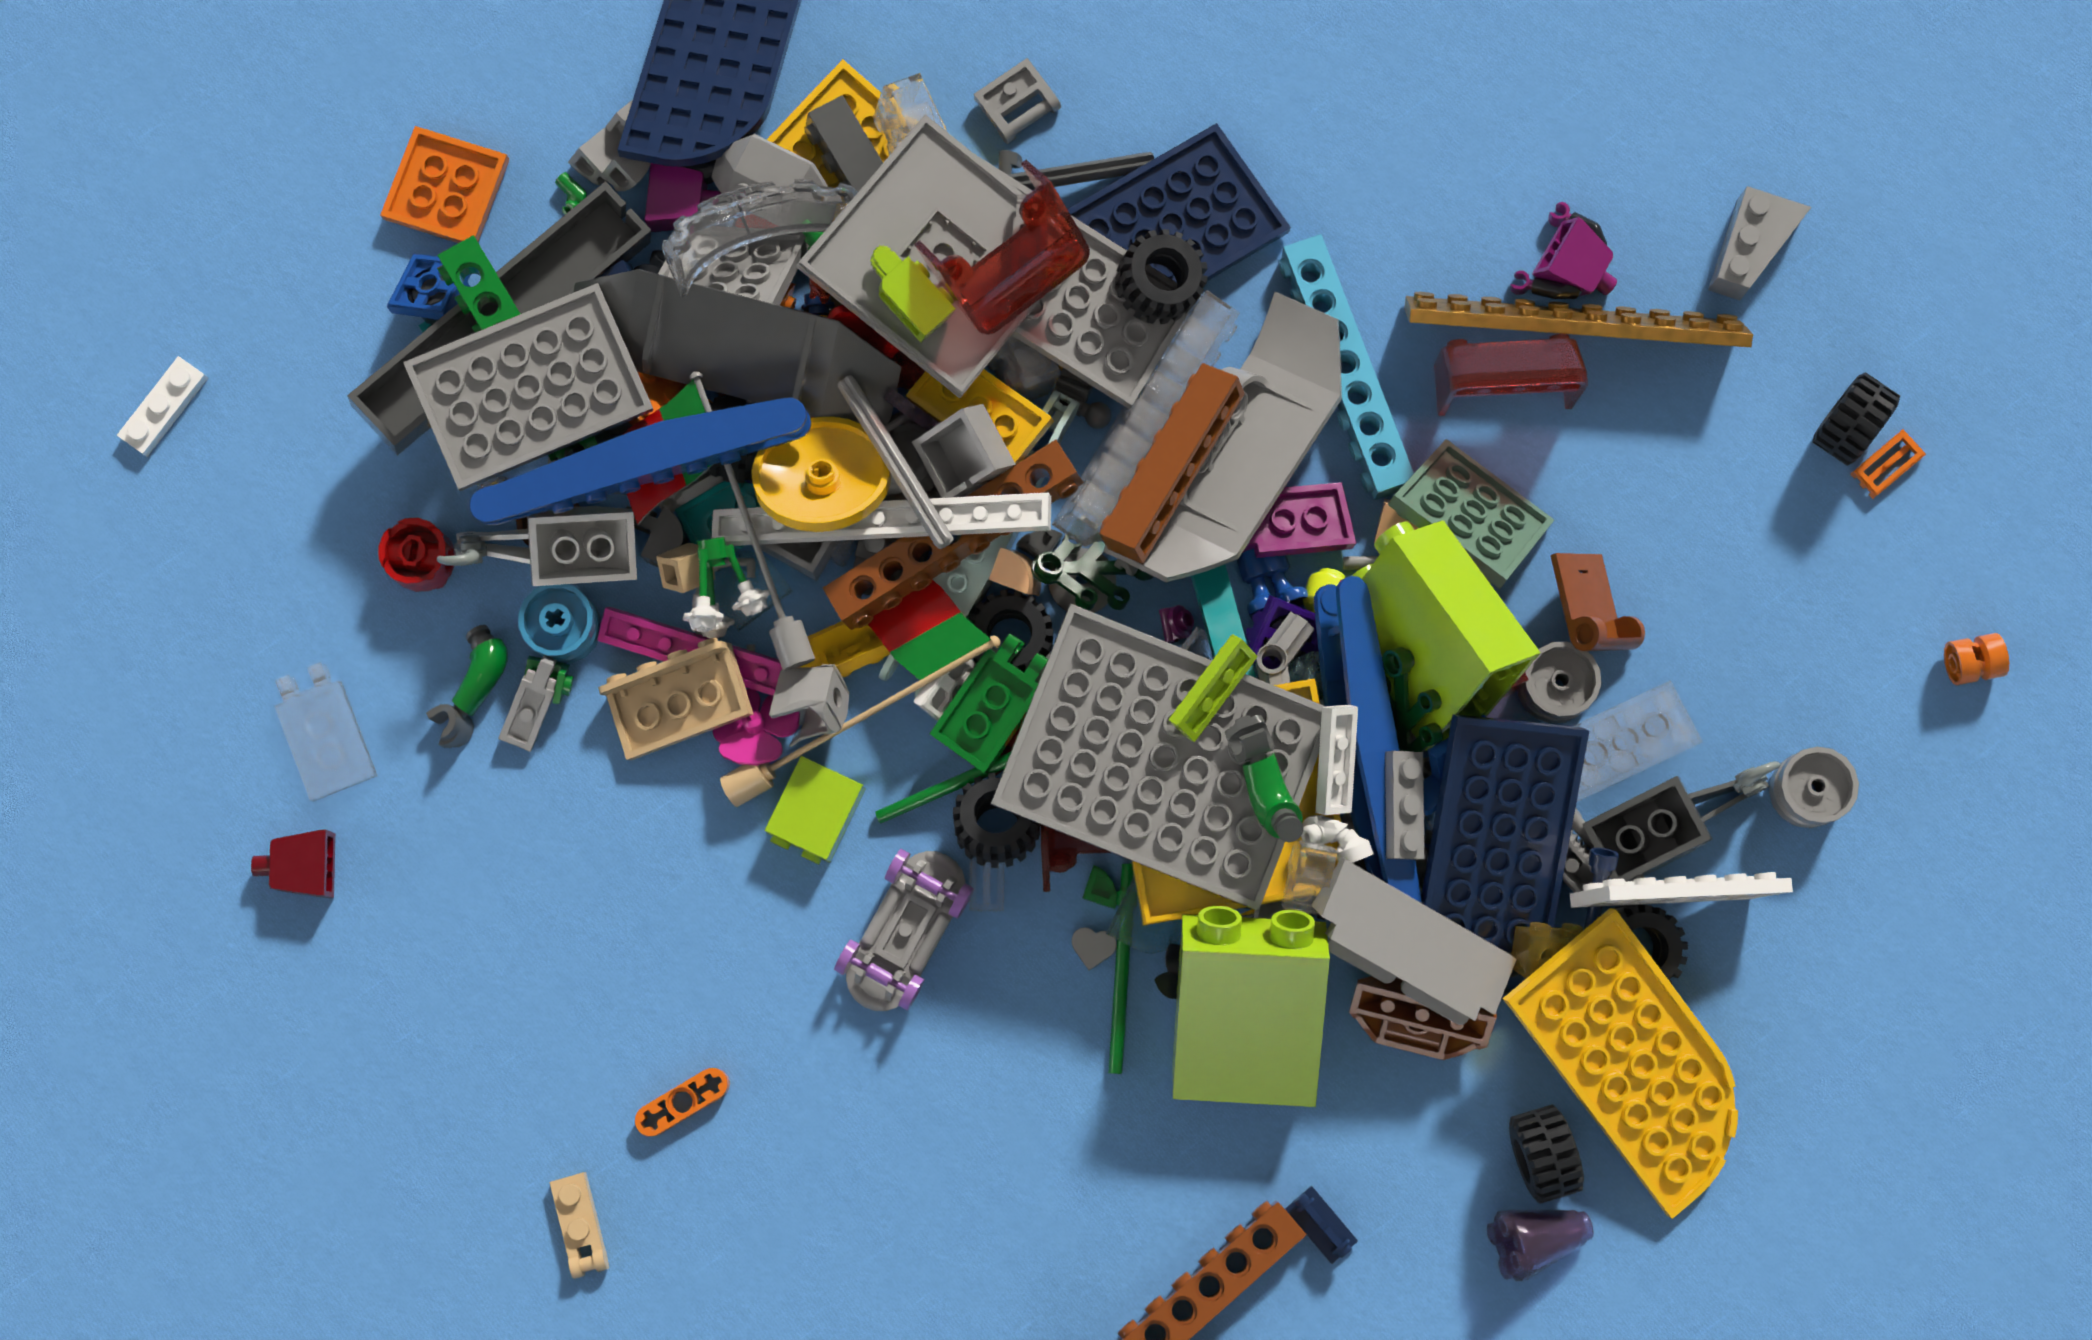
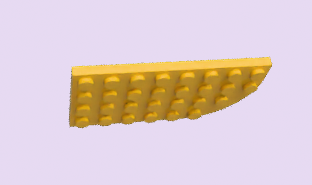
M1610 908L1502 999L1668 1217L1673 1219L1710 1186L1726 1162L1723 1158L1728 1150L1731 1137L1735 1138L1738 1124V1110L1735 1109L1733 1087H1736L1731 1069L1719 1047L1617 910Z

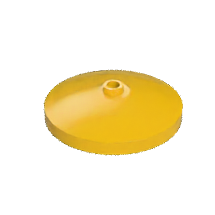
M839 417L811 418V428L806 436L758 451L752 466V482L755 496L762 509L774 520L787 527L810 532L833 531L848 527L866 518L878 508L886 497L892 476L861 424Z

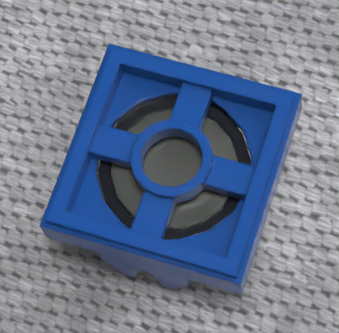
M412 255L387 304V308L392 314L421 317L426 323L433 325L458 304L454 297L460 293L454 283L447 286L437 270L442 265L438 256ZM471 274L465 277L463 281L465 286L470 287L468 280Z

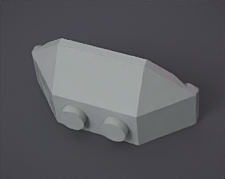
M756 134L735 141L724 152L722 157L716 159L711 176L724 199L727 198L729 200L737 199L739 194L771 187L793 185L828 187L813 162ZM814 189L773 191L737 199L740 208L778 227L799 225L807 219L812 224H831L839 204L830 191Z

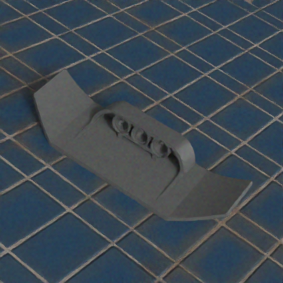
M641 269L580 281L574 285V292L596 283L599 284L637 372L689 384L691 382L690 375L697 371L703 375L700 379L704 389L757 403L791 397L799 400L811 417H839L859 423L837 385L840 380L851 375L856 379L883 425L886 426L891 421L901 372L900 364L864 340L839 320L687 281L681 297L672 277ZM675 278L676 283H677V285H678V287H679V290H680V287H681V284H682V281H683V280H680V279H676V278Z

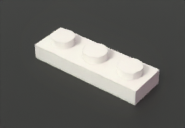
M178 356L117 436L148 457L208 380V377Z
M1338 705L1322 707L1315 813L1333 815L1352 812L1358 719L1357 706Z

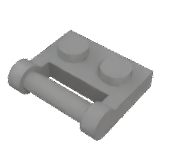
M1028 58L974 93V100L995 126L1006 144L1015 140L1016 134L1047 113H1054L1061 108L1058 98ZM1037 94L1041 96L1043 101L1009 124L1003 118Z

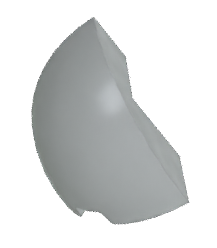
M632 101L616 112L606 127L579 147L568 161L576 171L592 183L601 185L606 181L614 186L615 191H626L633 188L644 177L651 164L619 157L617 151Z

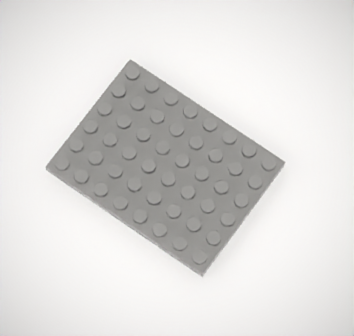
M1070 604L998 783L991 805L1259 911L1285 841L1274 838L1260 825L1250 802L1242 767L1249 760L1236 762L1226 739L1225 731L1235 724L1236 719L1246 715L1250 717L1261 715L1264 718L1275 745L1274 750L1266 754L1275 753L1285 785L1293 801L1299 807L1319 755L1322 707L1325 706L1245 674L1198 739L1193 742L1186 738L1169 721V718L1212 660Z

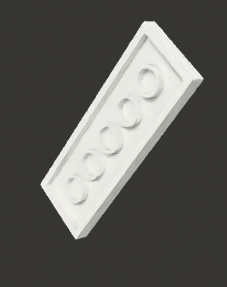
M1776 872L1754 874V876H1746L1745 873L1730 874L1720 878H1716V875L1696 876L1694 879H1686V876L1664 878V880H1656L1655 877L1633 879V881L1625 882V879L1604 880L1603 883L1584 884V891L1570 893L1571 908L1747 900L1793 892L1791 878L1776 879Z

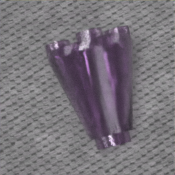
M1501 1210L1496 1213L1494 1222L1487 1225L1488 1238L1493 1245H1496L1500 1257L1498 1265L1501 1275L1506 1280L1513 1278L1515 1281L1529 1280L1585 1245L1587 1240L1592 1239L1594 1235L1593 1225L1588 1214L1584 1211L1577 1212L1576 1210Z

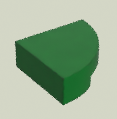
M1093 865L1082 899L1115 910L1117 894L1114 883L1105 871Z

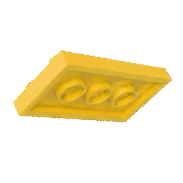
M985 369L961 398H958L926 371L906 394L910 402L939 423L962 408L984 404L1015 464L1025 459L1054 423L1053 418Z

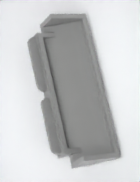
M1342 857L1311 905L1323 918L1331 922L1325 932L1329 937V951L1383 983H1391L1396 977L1403 980L1401 991L1406 996L1458 1025L1465 1024L1469 1018L1476 1021L1480 1008L1495 1015L1517 959Z

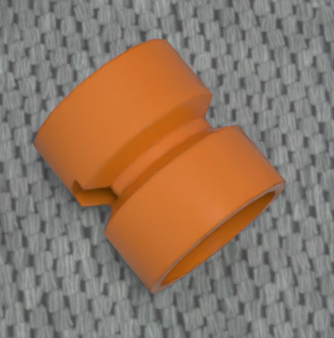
M1992 633L1977 636L1973 642L1968 638L1950 641L1944 647L1946 671L1949 679L1956 686L1977 682L1980 677L1984 680L2004 677L2009 672V654L2000 634Z

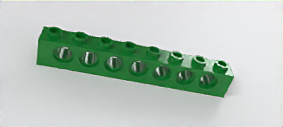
M474 235L437 255L442 263L437 270L446 285L449 286L454 283L460 293L454 297L464 315L471 312L477 324L471 326L475 333L520 315L519 310ZM469 274L481 276L479 283L473 287L465 286L463 281ZM486 303L498 305L496 313L491 316L482 315L480 313L481 308ZM594 436L549 454L548 457L551 462L557 458L560 460L567 457L569 451L574 448L585 450L598 445Z

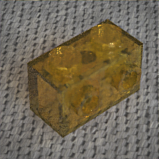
M1531 922L1529 927L1516 926L1512 955L1517 960L1513 970L1524 978L1529 977L1583 931V927L1577 924L1564 923L1561 928H1551L1550 925L1540 922Z

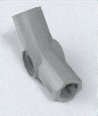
M1292 612L1288 614L1267 644L1260 648L1257 653L1255 669L1259 680L1271 685L1290 683L1288 666L1315 631L1308 621ZM1267 656H1275L1280 660L1281 666L1274 670L1268 669L1263 665L1262 660Z

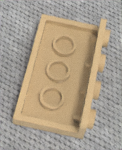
M710 638L699 642L698 649L687 652V650L675 651L667 655V661L659 664L655 661L644 663L637 667L636 673L626 676V673L613 675L606 679L607 684L598 687L600 695L607 696L626 760L632 761L754 714L731 643L718 641L717 638Z

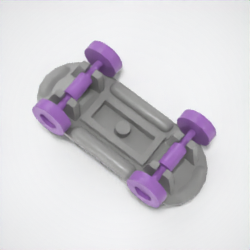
M903 849L897 852L884 878L892 884L859 943L851 939L849 940L836 962L834 970L842 975L846 973L849 992L865 1008L873 1011H888L898 1006L907 1011L910 1009L924 983V979L920 976L952 917L958 919L973 894L974 888L965 883L963 871L957 862L948 855L937 851H925L915 854L911 858L910 853Z

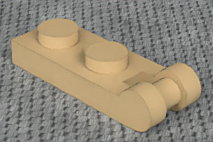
M582 1172L549 1182L572 1278L583 1277L585 1272L594 1269L597 1272L609 1269V1262L587 1173ZM591 1245L592 1255L582 1258L580 1247Z

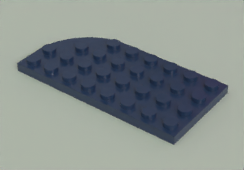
M664 0L617 149L619 157L671 167L693 166L722 157L724 152L735 141L755 134L769 114L801 0Z

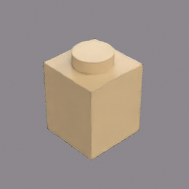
M686 543L656 556L663 588L685 593L699 587L697 544ZM713 568V578L715 580V573Z

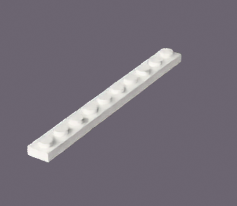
M1049 492L930 499L951 535L1051 530V496ZM907 500L882 501L878 508L861 521L845 528L824 532L802 531L787 527L770 517L762 507L747 508L759 544L929 536ZM739 508L713 510L711 539L725 537L726 545H752Z

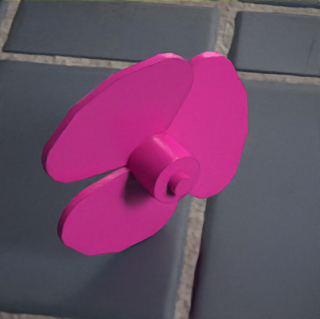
M746 689L754 714L713 730L715 740L720 742L719 752L724 758L740 765H761L775 761L782 755L783 747L779 740L771 736V734L781 738L794 734L799 728L800 712L797 711L777 718H771L769 713L774 696L769 695L764 700L759 712L760 696L758 692L753 689Z

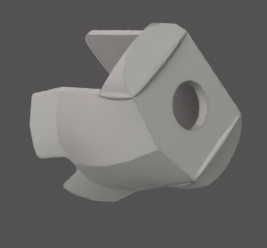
M823 664L817 667H798L787 671H780L769 715L771 718H777L797 711L800 712L799 725H802V727L793 737L789 746L792 747L803 739L821 734H832L842 729L848 714L849 691L836 665Z

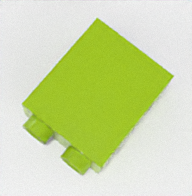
M1444 520L1415 530L1408 521H1404L1390 527L1378 537L1374 547L1380 555L1374 563L1361 568L1352 576L1361 578L1369 589L1381 656L1383 657L1387 650L1396 647L1408 649L1414 656V666L1408 673L1409 710L1417 702L1418 695L1422 692L1434 689L1441 697V707L1438 710L1427 713L1411 730L1417 738L1419 736V729L1422 726L1436 723L1442 730L1443 741L1449 737L1453 714L1477 717L1485 715L1487 717L1541 652ZM1385 672V676L1391 682L1390 696L1395 702L1394 678ZM1435 745L1427 747L1426 750L1433 748Z
M1225 906L1206 907L1198 915L1182 914L1172 1060L1173 1099L1316 1107L1330 963L1328 937L1325 934L1327 930L1326 922L1315 921L1311 915L1298 910L1278 911L1272 915L1271 919L1242 917L1238 911Z

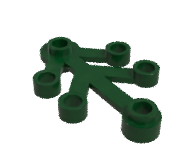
M1077 530L1066 532L1062 543L1054 552L1045 551L1034 558L1031 564L1033 576L1044 584L1051 585L1057 583L1075 596V604L1078 607L1088 611L1093 609L1098 595L1094 589L1083 587L1070 577L1071 575H1079L1108 596L1107 602L1115 610L1124 609L1130 599V593L1127 589L1116 586L1103 576L1127 575L1125 568L1120 570L1115 567V561H1097L1105 553V543L1101 540L1100 531L1094 543L1078 561H1065L1070 553L1079 552L1083 546L1084 536ZM1069 539L1075 540L1077 544L1071 543ZM1140 569L1134 574L1137 579L1142 581L1154 578V576ZM1082 596L1088 597L1091 601L1084 600ZM1114 596L1121 597L1123 601L1117 600Z
M1403 647L1387 650L1383 654L1382 661L1385 672L1394 678L1395 702L1390 696L1391 682L1388 677H1386L1394 724L1397 730L1399 751L1424 752L1427 747L1442 741L1443 733L1440 726L1436 723L1422 726L1419 729V736L1412 743L1410 731L1427 713L1438 710L1441 707V697L1434 689L1422 692L1418 695L1417 702L1409 710L1408 673L1414 666V656L1410 650Z

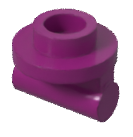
M1176 605L1159 610L1165 642L1175 643L1191 635L1194 619L1192 614L1183 606Z

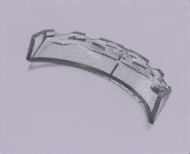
M795 179V182L789 186H777L772 181L740 187L731 192H724L697 205L698 211L693 215L680 216L673 223L674 231L667 240L662 242L663 255L681 297L688 295L693 281L708 265L737 248L756 241L786 234L825 232L858 191L853 186L843 183L833 188L818 186L812 179Z

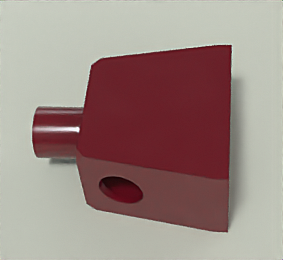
M316 830L272 839L270 842V855L252 857V875L269 876L270 889L334 898L336 833L328 830Z

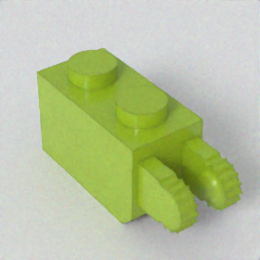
M879 245V247L873 250L870 266L876 270L875 272L882 279L879 286V298L922 343L953 315L956 309L952 305L954 303L953 298L943 287L937 288L930 281L929 271L919 261L913 262L909 256L902 261L894 251H891V248L884 245Z

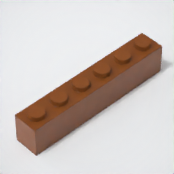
M1204 363L1201 364L1196 374L1191 375L1187 382L1186 391L1180 401H1177L1172 406L1169 419L1163 429L1155 434L1148 454L1138 462L1134 477L1129 485L1120 492L1116 507L1111 515L1106 516L1102 522L1099 534L1108 550L1144 564L1245 395L1238 376Z

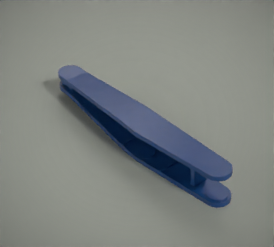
M790 397L660 421L501 483L481 488L471 497L470 510L475 518L491 526L553 510L554 514L572 510L574 508L573 504L586 501L587 504L601 502L607 499V494L618 491L621 494L632 493L640 490V485L651 482H654V484L672 481L675 475L687 472L688 475L706 471L709 465L721 462V465L740 461L743 455L801 439L810 431L811 417L799 400Z
M1349 576L1342 579L1337 586L1328 584L1320 587L1314 596L1324 706L1352 705L1358 707L1352 812L1350 815L1355 832L1359 837L1369 840L1374 853L1363 858L1367 872L1422 903L1416 860L1386 859L1385 752L1399 751V745L1369 589L1361 578Z

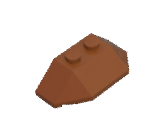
M1373 976L1357 980L1349 1013L1354 1019L1356 1018L1363 1030L1375 1043L1440 1060L1460 1056L1474 1049L1487 1048L1497 1014L1494 1015L1480 1008L1476 1021L1469 1018L1465 1024L1458 1025L1406 996L1401 991L1403 980L1398 977L1391 983H1383Z

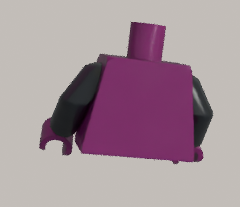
M1565 202L1557 203L1555 210L1563 215L1558 216L1553 212H1549V223L1554 227H1558L1532 273L1536 278L1531 280L1525 271L1519 270L1515 272L1514 278L1522 279L1526 283L1523 286L1510 284L1511 291L1516 295H1522L1531 290L1532 294L1551 299H1576L1579 296L1591 294L1595 289L1603 295H1608L1616 286L1617 279L1606 271L1613 259V252L1607 246L1601 226L1576 212L1573 214L1569 213L1570 208Z

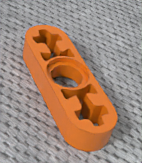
M718 1068L703 1070L640 1108L635 1116L636 1128L645 1136H658L724 1097L730 1087L728 1075ZM710 1074L713 1078L720 1077L722 1080L718 1084L720 1091L715 1093L713 1090H708L702 1093L701 1096L705 1101L700 1104L699 1096L691 1088V1085L696 1082L697 1089H700L707 1085V1076ZM679 1092H687L692 1098L691 1108L684 1113L678 1112L673 1106V1099ZM665 1101L668 1112L675 1119L669 1121V1116L666 1115L657 1121L658 1128L656 1130L652 1126L645 1127L643 1122L648 1119L646 1113L650 1111L652 1114H658L665 1110L660 1105V1103Z

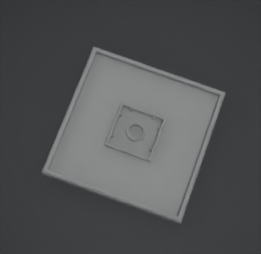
M924 115L801 258L796 267L958 398H961L1080 253L1085 243L1047 213L1049 223L1046 289H1012L1013 218H1016L1017 193H1023L927 115ZM1025 195L1027 199L1025 218H1038L1037 204ZM879 245L891 248V251H894L902 261L909 256L913 262L919 261L930 273V281L937 288L943 287L954 300L952 305L956 309L953 315L922 343L879 298V286L882 279L875 272L876 270L870 266L873 250L879 247Z

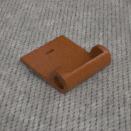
M1555 553L1550 555L1573 646L1580 651L1637 649L1645 638L1644 625L1634 616L1617 618L1602 554Z

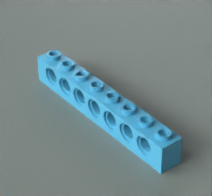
M1322 234L1284 246L1278 264L1283 278H1289L1293 288L1290 290L1291 299L1314 308V303L1324 302L1330 309L1324 313L1339 320L1341 362L1350 364L1353 371L1348 374L1341 373L1342 400L1338 404L1340 411L1336 412L1342 431L1347 430L1352 441L1348 443L1354 462L1359 461L1363 473L1360 474L1363 488L1366 493H1372L1374 500L1397 493L1414 472ZM1312 272L1317 276L1318 280L1307 282L1302 278L1301 274ZM1354 392L1359 393L1364 397L1365 402L1359 405L1353 404L1348 399V395ZM1363 423H1370L1376 428L1377 433L1365 435L1359 426ZM1383 454L1388 459L1389 464L1377 466L1373 463L1371 456Z

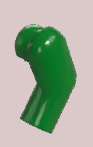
M567 172L560 174L556 179L555 184L567 195L566 206L562 207V212L565 215L587 197V192Z

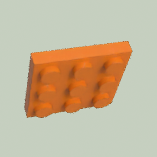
M415 126L380 216L383 220L456 243H460L473 235L479 241L510 159L507 154Z

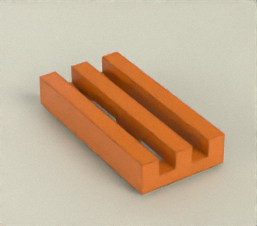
M1902 429L1850 475L1854 479L1857 478L1861 482L1859 485L1863 489L1867 488L1870 492L1869 496L1874 499L1925 456L1926 453ZM1900 440L1906 444L1869 476L1863 472ZM1909 450L1915 454L1880 485L1876 486L1873 483L1877 477Z

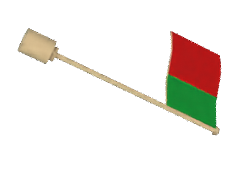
M934 580L923 590L911 592L902 598L903 600L898 606L889 610L884 609L873 616V620L868 626L874 631L893 658L919 681L845 722L839 732L828 735L824 734L773 764L768 762L761 765H741L720 777V782L726 796L735 807H739L774 786L772 779L776 778L774 770L994 646L999 648L1000 639L997 636H990L989 638L972 624L945 590Z

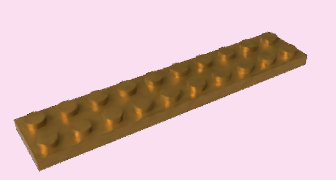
M1415 292L1414 297H1405L1404 310L1410 323L1750 348L1753 341V333L1744 323L1737 320V316L1730 314H1717V318L1713 319L1703 318L1704 314L1692 311L1683 312V316H1672L1670 311L1662 309H1650L1649 314L1636 313L1635 308L1624 306L1616 307L1615 311H1604L1602 306L1595 304H1583L1582 309L1569 308V304L1564 302H1549L1548 306H1536L1535 301L1527 299H1516L1515 304L1501 303L1502 299L1496 297H1481V301H1468V296L1449 294L1447 299L1434 298V294L1429 292Z

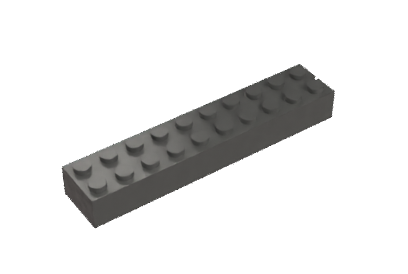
M605 181L496 273L520 314H523L574 293L576 282L599 278L607 269L621 260L628 262L651 243V229L631 208L626 212V202ZM486 303L481 308L480 313L484 316H491L496 313L498 305ZM458 304L347 395L351 407L397 456L431 428L403 362L475 333L471 326L477 324L471 312L464 315Z

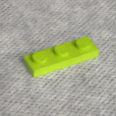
M1232 634L1183 701L1177 706L1169 721L1186 738L1195 742L1258 656L1241 638Z

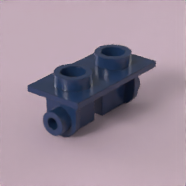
M1312 1186L1285 1208L1331 1264L1338 1258H1343L1352 1250L1351 1247L1358 1242L1356 1237Z

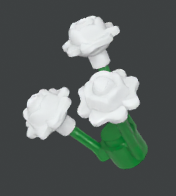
M725 537L697 541L699 597H696V607L690 613H684L683 621L689 622L693 632H702L703 637L707 638L725 636L727 628L735 623L733 619L720 613L719 604L715 603L713 567L726 565L725 558L728 557L740 583L737 586L741 595L738 598V602L732 607L734 611L742 610L746 616L758 614L768 607L766 598L770 595L769 590L753 588L750 579L746 580L735 556L734 545H726Z

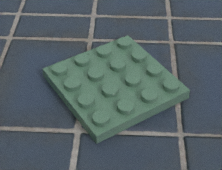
M1447 439L1388 503L1400 517L1409 520L1418 528L1444 520L1488 582L1494 584L1499 589L1554 521L1553 518Z

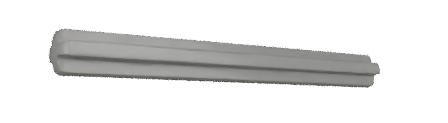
M851 375L846 376L837 384L840 392L934 545L938 549L945 548L953 542V536L856 379Z

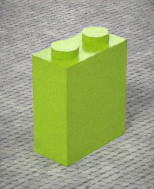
M801 756L764 831L772 836L770 842L781 848L789 850L790 846L793 845L803 850L801 857L819 865L821 860L830 863L866 788L861 783Z

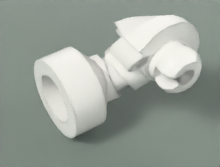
M1321 815L1310 816L1302 823V840L1312 848L1338 841L1339 846L1335 851L1338 862L1343 857L1353 863L1374 854L1369 840L1359 837L1353 829H1347L1348 824Z

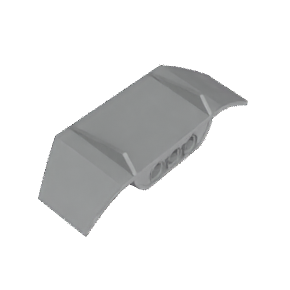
M1274 292L1260 334L1240 369L1234 367L1222 369L1225 372L1238 376L1245 395L1144 564L1108 550L1106 545L1104 546L1105 553L1164 582L1189 577L1239 559L1342 400L1339 320L1278 292Z

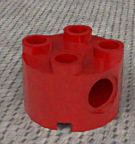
M418 517L404 518L397 522L399 524L394 525L392 528L389 527L383 533L378 546L379 561L385 572L401 586L415 592L442 588L451 576L454 566L440 564L437 561V557L455 556L452 541L430 521Z

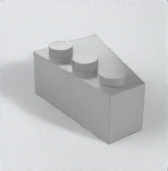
M1747 186L1736 202L1708 290L1741 300L1811 207Z

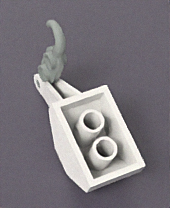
M601 506L574 507L572 510L554 514L553 510L528 516V529L457 533V543L454 544L455 556L437 557V561L440 564L450 566L479 564L483 562L482 557L484 556L527 563L531 565V581L533 586L637 580L634 515L632 509ZM529 539V548L486 544L483 541Z

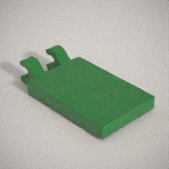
M1011 634L1006 637L997 653L992 649L985 651L929 733L985 774H988L1023 723L1038 681L1048 660L1043 655L1037 653L1025 672L1018 669L1010 662L1021 652L1025 643Z

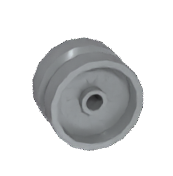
M1568 641L1552 642L1538 649L1541 652L1539 656L1517 680L1518 697L1525 710L1536 719L1550 724L1565 723L1578 717L1596 700L1601 687V674L1598 664L1588 651H1580ZM1560 679L1563 686H1558L1555 681Z
M1817 746L1801 750L1781 762L1780 767L1775 769L1770 778L1769 794L1773 807L1782 819L1794 826L1814 828L1836 821L1851 810L1858 797L1859 781L1855 768L1845 756L1833 749ZM1812 784L1815 786L1816 792L1812 789Z

